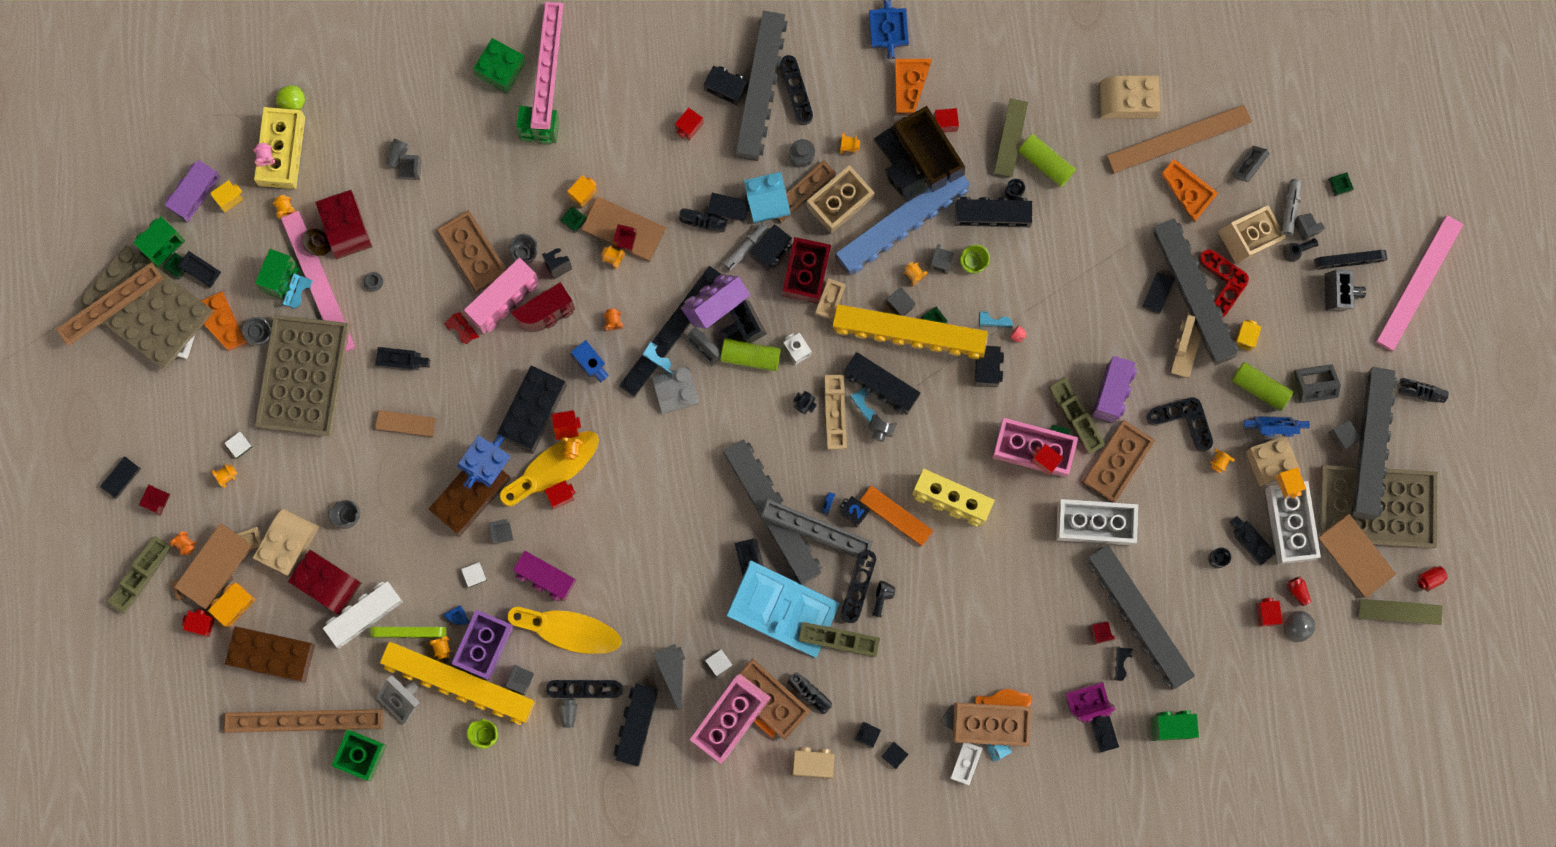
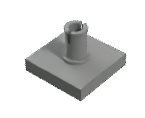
M393 675L386 680L376 696L403 725L409 721L420 703L413 696V694L418 692L417 685L410 681L404 687Z

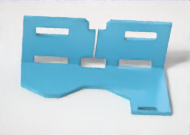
M293 274L289 285L291 290L287 291L283 305L295 309L300 306L302 302L301 293L305 288H311L313 280Z
M980 311V327H1013L1012 320L1008 317H1002L999 320L992 319L989 316V312L983 313L984 311Z
M650 342L643 356L665 371L673 373L669 370L671 366L670 360L657 356L655 351L657 346L652 345L653 343Z
M861 389L854 395L851 394L850 398L854 401L857 408L860 409L867 422L870 423L875 412L865 405L864 397L867 396V393L865 394V391Z
M984 744L988 746L987 750L994 762L1012 753L1009 745H995L993 747L991 744Z

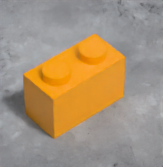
M237 582L229 584L224 589L225 593L220 598H216L210 604L211 608L208 610L227 628H230L256 600Z

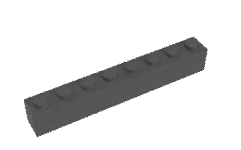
M764 10L762 13L736 150V157L758 161L759 155L763 156L765 145L762 144V139L767 136L768 127L765 126L766 120H770L771 109H768L769 102L773 103L775 91H772V85L777 83L778 74L775 73L776 67H780L781 56H778L779 49L783 50L785 40L782 38V32H786L788 21H785V14Z
M1173 218L1154 226L1152 233L1175 279L1190 315L1195 317L1194 323L1214 366L1236 358L1237 351L1239 350L1235 340L1232 341L1229 335L1231 334L1230 328L1227 323L1224 324L1221 318L1223 317L1222 311L1219 306L1216 307L1213 301L1215 300L1214 294L1211 289L1208 290L1205 284L1207 279L1204 273H1200L1198 269L1199 262L1196 256H1192L1190 252L1191 245L1188 239L1185 240L1182 235L1184 233L1182 225Z
M1372 367L1367 373L1360 433L1362 440L1359 442L1351 517L1374 521L1383 511V504L1380 503L1381 497L1385 493V486H1383V479H1385L1387 474L1385 460L1387 461L1389 456L1387 442L1389 443L1391 438V431H1389V424L1391 425L1393 420L1391 406L1393 407L1395 402L1393 389L1397 385L1395 370Z
M743 439L725 449L724 455L760 515L766 499L779 504L783 502L780 493H775L771 487L774 484L770 476L764 475L762 471L764 466L760 459L756 460L752 454L755 452L753 447ZM762 519L799 584L803 585L821 574L820 569H822V565L817 558L814 559L811 552L813 550L807 541L804 543L801 534Z
M1107 545L1086 559L1088 561L1086 563L1087 567L1092 573H1096L1099 578L1097 581L1100 587L1107 590L1110 602L1114 606L1117 605L1120 610V617L1130 625L1131 628L1129 630L1134 638L1140 640L1142 643L1140 645L1141 649L1152 658L1153 661L1151 663L1157 672L1160 671L1163 675L1162 680L1164 684L1173 690L1195 677L1110 546Z

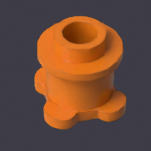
M616 308L607 309L606 313L602 315L606 323L604 325L605 331L624 328L620 320L621 312L617 311Z
M181 531L169 543L180 551L179 554L181 556L190 555L195 550L194 546L196 544L195 541H191L187 537L189 534L185 531Z

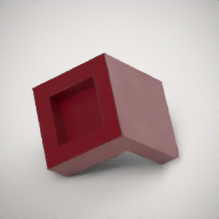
M617 224L613 239L614 248L632 252L637 236L636 228Z
M148 484L139 506L161 515L170 494Z
M1108 621L1089 626L1093 645L1116 639L1115 635L1112 636Z

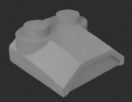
M680 367L675 371H671L673 373L668 372L652 377L662 414L699 404L689 367Z

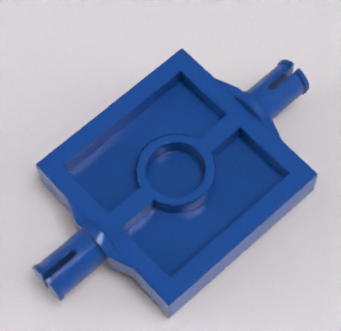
M883 0L884 8L869 10L871 48H887V59H894V48L909 46L906 8L897 9L891 7V0Z
M1254 416L1253 420H1244L1243 427L1258 429L1263 436L1272 437L1274 434L1293 437L1294 434H1300V428L1309 429L1310 421H1298L1292 417Z
M479 435L474 440L457 465L458 468L469 476L465 483H463L464 487L467 486V489H470L473 483L477 481L490 488L511 457L499 448L504 441L501 435H497L493 443Z

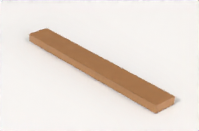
M1245 105L1109 154L1106 158L1113 174L1250 124L1252 121Z
M383 709L224 713V733L383 729Z

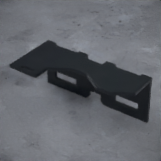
M1118 646L1116 648L1114 680L1123 681L1127 676L1124 661L1127 657H1132L1131 652L1133 649L1120 648Z

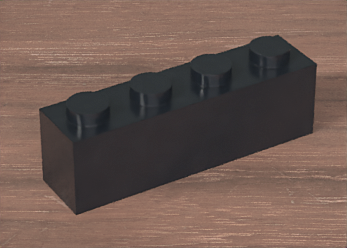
M960 197L955 203V226L1030 228L1032 225V201H1027L1026 198L1009 200L1002 197L997 200H990L989 197H980L979 199Z
M858 352L854 354L843 372L846 380L853 384L855 382L862 386L861 389L868 394L874 393L878 396L877 399L884 404H891L894 406L893 409L900 414L905 413L908 415L921 392Z
M636 683L635 687L630 688L628 696L631 699L630 706L625 707L623 718H626L625 725L620 726L618 737H621L619 745H615L613 756H616V761L639 767L659 689Z

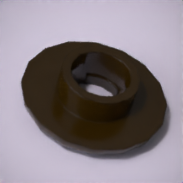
M309 229L304 233L302 242L307 252L315 256H324L329 252L331 246L327 235L323 231ZM313 238L318 239L321 245H317Z

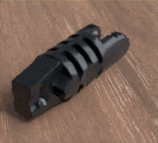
M682 208L679 213L680 222L692 227L715 232H725L727 227V219L714 214Z
M1400 378L1399 384L1403 386L1399 388V394L1417 397V399L1435 403H1445L1448 399L1449 392L1423 382Z
M795 672L788 680V684L795 692L820 713L826 714L832 707V701L799 673Z

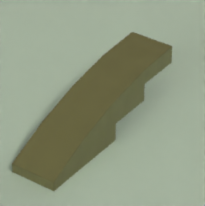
M1009 99L994 170L995 174L1013 177L1028 106L1026 101Z
M1063 377L1049 385L1048 388L1087 453L1091 454L1105 446L1090 414L1085 411L1079 397L1074 394L1067 378Z
M155 536L133 562L131 570L119 583L120 587L107 601L108 604L125 614L155 574L170 551L171 546Z
M1360 599V619L1442 625L1443 606Z
M802 622L799 641L877 657L880 638Z

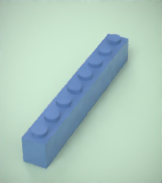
M965 176L951 183L947 180V185L933 193L927 187L926 192L903 204L838 251L835 258L848 275L852 273L857 274L864 268L863 265L865 263H872L879 257V253L889 251L894 246V242L904 240L912 229L916 231L922 227L923 221L928 218L930 220L939 214L938 211L944 207L946 209L954 203L953 200L955 198L965 196L969 192V181Z

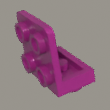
M1102 681L1065 692L1070 714L1082 723L1092 721L1093 717L1099 715L1100 717L1109 716L1112 714L1111 712L1116 710L1115 706L1108 701Z

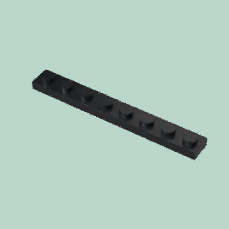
M710 265L652 341V345L655 344L657 346L655 351L660 358L667 356L691 324L681 309L685 305L684 302L692 296H697L700 293V289L707 285L710 286L715 282L714 279L721 275ZM642 354L619 387L635 398L658 368V365Z

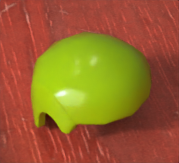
M295 85L282 87L276 96V106L281 109L301 110L305 103L304 92Z
M970 245L961 252L959 262L963 270L968 273L977 274L989 265L990 254L982 245Z
M485 719L471 722L467 729V739L472 746L478 749H487L497 741L498 729L493 722Z

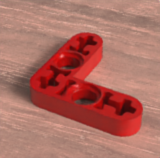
M1205 250L1199 257L1200 264L1227 283L1214 301L1216 307L1220 306L1222 302L1225 303L1221 310L1223 317H1225L1247 286L1249 276L1215 251ZM1210 255L1211 261L1207 263L1205 261L1206 257ZM1216 261H1220L1214 268L1213 265L1216 263ZM1226 265L1229 268L1228 274H1222L1219 271V266ZM1235 271L1234 276H1232L1231 279L1228 278L1232 274V272ZM1240 276L1243 277V282L1238 284L1237 278H1239ZM1225 291H1232L1234 299L1228 300L1224 295Z

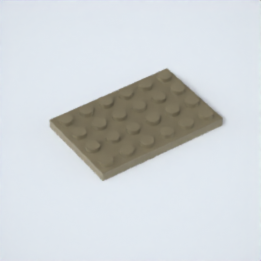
M126 244L77 303L86 309L150 264V262ZM158 269L164 278L161 282L102 323L165 371L214 311Z
M274 315L255 422L256 428L332 436L350 328L349 323Z
M1321 466L1320 535L1346 514L1351 515L1357 467ZM1387 469L1386 477L1383 479L1385 493L1381 497L1380 503L1383 504L1382 514L1374 521L1352 517L1373 545L1437 548L1438 472Z

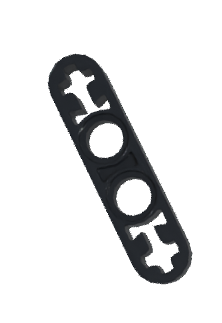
M786 55L781 59L780 68L794 114L800 125H808L812 122L813 111L796 58ZM786 61L793 63L791 67V73H789L788 66H784L786 65ZM795 77L799 80V84L792 86L789 84V79ZM800 94L804 96L805 100L802 103H797L794 97ZM802 107H804L805 114H806V115L809 114V116L807 117V120H804V118L801 117V116H802V111H801V108H802Z
M1374 250L1318 257L1314 259V265L1316 270L1380 263L1387 261L1388 258L1386 250Z
M869 549L861 550L857 556L841 610L843 620L848 623H855L860 617L876 563V555ZM867 553L871 557V561L866 563V567H869V570L859 568V565L864 566L865 560L862 557L863 555L866 556ZM861 571L866 573V580L864 582H858L856 579V575ZM854 590H859L861 593V597L857 601L851 599V593ZM849 602L858 605L857 608L853 607L852 612L855 613V616H851L850 619L846 615V612H850L852 607L848 605Z
M552 680L547 684L546 691L552 698H618L623 692V686L616 680ZM563 683H567V695H563L564 691H557L556 695H554L553 691H550V687H553L554 684H557L558 687H564ZM606 683V688H611L612 684H616V687L620 688V690L616 691V695H612L611 691H605L606 695H602L604 690L602 684ZM572 684L580 686V692L577 695H573L569 691ZM592 684L600 686V692L596 695H592L589 692V687Z

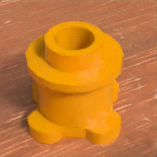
M842 133L840 153L843 154V151H848L855 154V151L860 149L861 140L857 139L856 135L855 137H849Z
M286 195L276 197L273 202V206L277 209L276 216L278 219L296 212L294 207L291 206V198L286 197Z
M612 245L605 247L601 253V257H603L602 262L612 264L615 269L619 267L625 256L623 250L618 251Z
M911 262L904 268L905 272L903 274L907 275L912 281L911 286L916 285L928 274L927 271L923 272L918 262L915 264Z
M562 437L561 441H564V446L561 454L564 455L565 459L575 460L576 457L580 456L578 450L579 445H583V441L576 438Z
M1215 448L1214 452H1216V455L1212 461H1209L1211 464L1210 468L1218 473H1221V471L1226 472L1225 468L1230 461L1234 462L1235 459Z
M226 463L218 471L212 470L213 475L223 488L226 487V483L230 480H236L235 475L238 474L232 464L228 466Z
M446 636L429 642V645L433 646L434 658L438 657V660H443L450 657L449 654L452 653V650H450L448 645L449 637Z

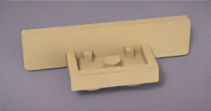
M1189 310L1186 320L1182 319L1179 330L1182 331L1181 338L1177 337L1174 348L1177 349V353L1171 370L1172 374L1185 378L1190 377L1201 339L1194 323L1195 317L1190 315Z

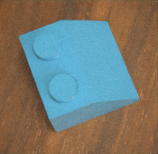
M781 172L744 180L754 223L791 215Z

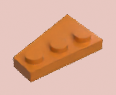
M895 59L896 115H910L916 112L932 59Z
M1175 159L1171 161L1161 174L1194 223L1218 194L1217 191Z
M223 291L201 300L214 311L204 325L228 351L246 344Z

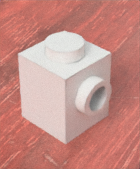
M793 333L785 338L783 347L795 365L811 356L812 351L800 333L796 335Z

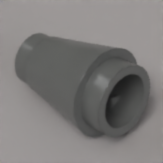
M394 138L390 142L386 164L396 168L400 162V155H405L407 152L408 144Z
M560 699L558 707L562 727L564 728L574 727L578 705L576 704V699Z

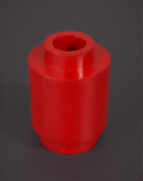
M1434 566L1418 575L1417 584L1422 590L1428 592L1444 584L1448 576L1442 566Z

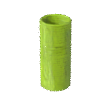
M1034 134L1030 135L1018 150V153L1024 156L1025 159L1027 158L1028 161L1043 171L1046 176L1050 177L1060 187L1076 171L1075 167L1061 158L1058 153L1054 152L1053 149Z
M725 338L721 362L777 372L781 348L761 344L759 346V344Z
M1247 362L1241 364L1232 379L1233 383L1279 411L1284 409L1293 394V391L1275 381V379H1271L1267 374H1263L1257 368L1255 369L1252 365L1250 366Z

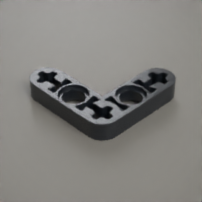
M1190 397L1155 407L1147 413V421L1153 426L1186 418L1196 449L1205 452L1213 446V438L1199 399ZM1190 402L1196 404L1197 407L1194 411L1192 408L1186 409L1184 411L1186 414H1183V408L1187 407ZM1177 407L1179 415L1171 416L1169 408ZM1162 409H1165V416H1161L1158 421L1151 418L1154 412L1159 415L1164 412ZM1201 420L1203 428L1195 429L1193 421ZM1203 431L1206 432L1202 435L1205 441L1208 440V444H1206V447H1204V445L1199 444L1202 438L1201 435L1196 436V434H1199Z

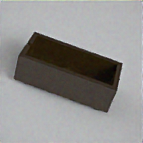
M927 106L894 123V133L919 173L923 175L932 193L947 185V180L951 183L965 175L964 163Z

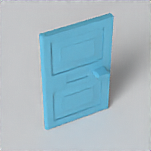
M750 560L726 616L817 658L821 646L799 641L802 622L830 627L840 603Z

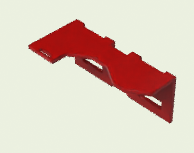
M461 312L452 314L444 323L448 330L451 328L457 330L462 343L468 344L471 340L479 338L472 326L468 325V321Z

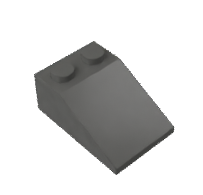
M673 644L653 653L677 709L680 710L682 709L684 669L682 660L685 659L681 647L676 648V645Z

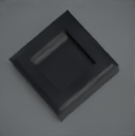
M893 742L881 757L894 769H897L909 754Z

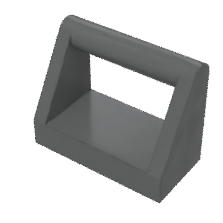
M1333 364L1296 369L1294 371L1301 403L1339 398L1341 384ZM1329 372L1330 381L1305 385L1302 376Z

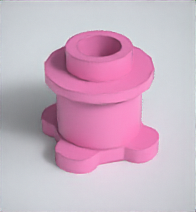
M267 143L257 144L253 149V152L256 154L254 162L257 167L275 164V160L271 155L272 146H269Z

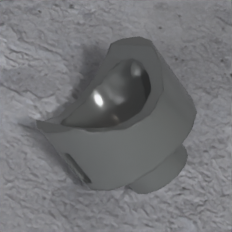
M806 139L795 141L790 148L791 160L799 167L809 166L815 158L814 145Z
M873 414L868 427L873 432L872 439L884 442L885 437H892L897 422L887 424L878 415Z

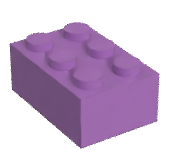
M721 274L714 279L715 282L713 284L703 287L697 296H692L684 302L685 305L681 309L692 326L707 329L750 296L739 276Z
M1113 356L1107 363L1091 417L1114 423L1123 416L1126 405L1123 403L1129 397L1132 388L1129 384L1134 380L1137 369L1134 368L1135 362Z
M475 610L452 664L490 681L514 626L479 610Z

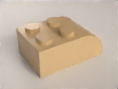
M1112 76L1101 80V119L1157 118L1160 113L1159 76Z
M849 165L807 200L806 207L827 231L832 234L860 211L872 199L875 192Z
M282 509L273 520L253 559L291 577L299 566L320 526L286 509Z

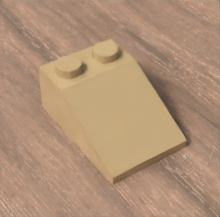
M1269 205L1228 224L1218 231L1236 264L1287 238L1286 235L1281 233L1282 228Z

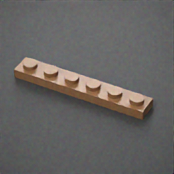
M151 262L56 330L66 345L70 346L164 278Z

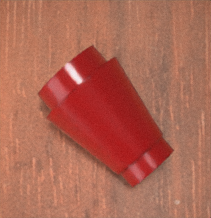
M1301 576L1287 582V589L1301 606L1312 602L1304 579L1302 580Z

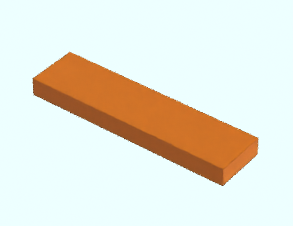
M873 486L869 487L859 501L920 546L924 545L934 531Z

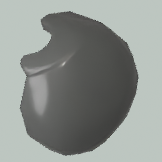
M522 233L516 235L509 245V254L514 262L520 257L526 264L531 263L538 253L537 241L529 234Z
M252 317L245 321L242 327V336L247 343L260 346L269 340L271 326L267 320L261 317Z
M350 500L336 502L335 506L329 509L328 512L329 520L333 525L341 529L353 527L360 518L359 507Z
M1305 611L1292 613L1283 625L1284 633L1294 642L1306 641L1315 631V621Z

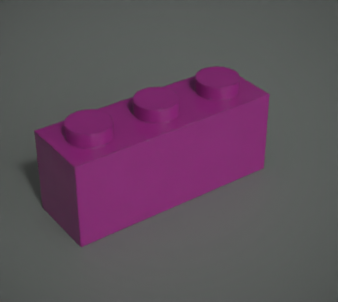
M525 550L513 569L514 573H516V578L523 582H526V580L532 582V587L540 592L543 589L550 592L549 597L558 602L560 599L566 600L576 583L575 578Z

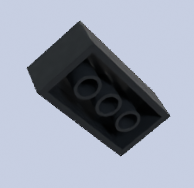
M531 365L497 435H501L505 441L534 454L552 414L567 387L566 381Z

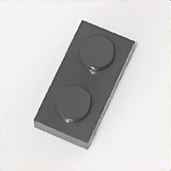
M1253 145L1233 171V177L1249 182L1269 156L1268 150Z
M696 327L689 332L685 341L713 366L720 358L722 352Z

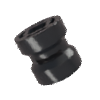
M1016 178L1011 179L1005 188V197L1009 200L1022 198L1025 192L1024 182Z
M1224 547L1213 550L1208 557L1210 565L1216 569L1228 565L1231 561L1230 551Z

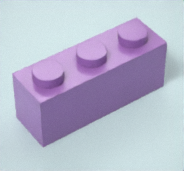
M197 160L196 163L189 167L186 177L179 181L176 191L168 196L165 206L169 211L189 222L221 176L217 171Z

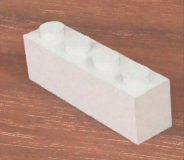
M389 582L379 583L374 587L375 591L369 595L367 593L362 595L358 599L357 604L353 607L352 605L347 606L341 611L343 614L337 618L332 617L325 623L326 626L323 629L337 648L340 649L403 603Z

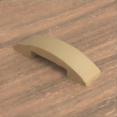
M825 375L828 450L847 449L844 375Z

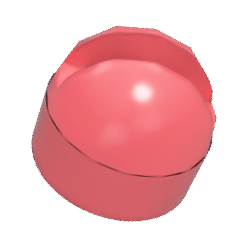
M1018 325L1011 333L1010 338L1016 342H1022L1023 338H1026V332Z

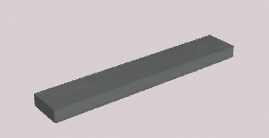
M769 499L765 500L759 517L855 557L858 556L861 550H870L872 546V541ZM869 553L866 556L863 555L862 559L866 561Z

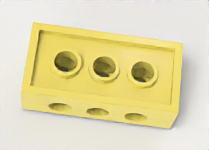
M263 108L259 144L267 143L269 146H272L271 155L275 160V164L262 167L256 166L254 180L258 186L285 189L297 188L305 116L301 110ZM281 164L279 168L274 169L276 165Z
M924 468L912 492V496L915 497L914 500L923 504L926 501L932 504V508L938 511H943L944 509L950 512V516L957 519L962 517L968 520V524L978 527V525L982 526L986 522L995 501L990 497ZM930 489H936L938 494H933ZM948 497H954L956 502H951ZM966 504L972 505L974 510H969Z

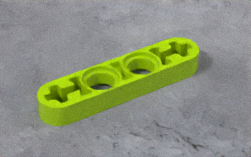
M370 627V638L446 637V627Z

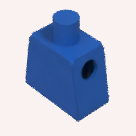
M587 340L571 351L570 356L589 378L594 375L601 383L609 376L602 368L605 362ZM588 361H594L596 366L591 368L588 365Z

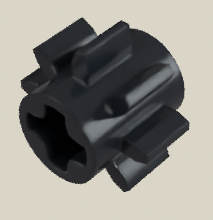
M804 391L802 394L798 392L793 399V402L796 403L794 408L804 415L808 411L812 413L817 405L814 403L816 398L807 391Z

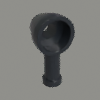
M1312 238L1301 245L1289 243L1283 249V256L1287 261L1295 262L1301 258L1303 251L1319 246L1316 238ZM1292 248H1296L1297 253L1292 252Z
M880 580L878 583L876 604L872 616L881 618L884 600L894 598L895 587L886 581Z

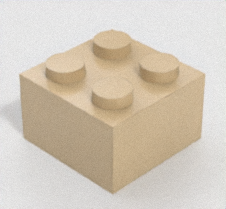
M1285 436L1251 447L1246 451L1260 487L1276 482L1275 476L1279 473L1296 467L1299 468L1289 440Z
M799 747L798 751H794L792 776L832 779L835 754L830 753L831 750L818 749V752H811V748Z

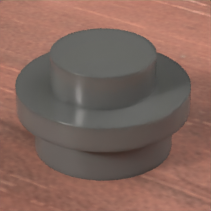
M371 272L365 276L364 285L370 291H377L383 286V278L379 273Z

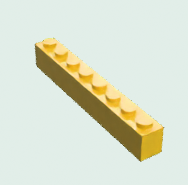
M837 304L833 322L834 331H837L836 333L840 335H848L850 333L862 339L872 337L878 342L889 340L893 341L892 343L896 345L911 344V347L917 349L928 347L934 352L944 350L956 356H960L961 353L968 355L972 359L984 358L988 339V331L839 304Z
M390 641L380 661V664L385 665L384 670L392 673L395 670L402 672L401 677L411 681L413 677L421 680L419 684L428 688L431 685L439 687L438 692L449 695L450 692L456 694L455 699L465 703L467 700L475 702L474 706L482 710L488 707L493 710L492 714L502 718L504 714L510 716V721L519 725L522 722L527 723L536 702Z

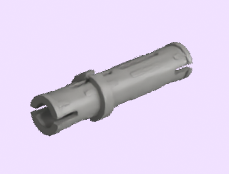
M1298 179L1290 180L1289 192L1285 199L1287 204L1281 233L1287 236H1291L1294 233L1297 207L1301 201L1299 195L1302 181Z
M761 223L752 234L746 236L747 239L723 262V265L729 271H732L770 229L764 223Z

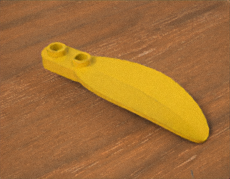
M585 431L579 433V437H573L583 441V445H579L578 453L580 456L576 457L575 460L565 459L564 455L561 454L564 441H560L545 450L527 467L522 477L501 491V502L508 507L515 506L533 493L544 492V489L574 477L594 455L599 443L598 435L593 431ZM523 484H529V489H523ZM511 494L514 496V498L512 500H508L506 496Z
M513 607L508 613V621L511 625L534 631L547 642L569 651L584 654H605L619 649L622 644L620 635L612 627L583 614L560 610L541 613L523 607ZM519 613L521 619L515 620L514 614ZM535 618L540 620V624L537 626L532 622Z

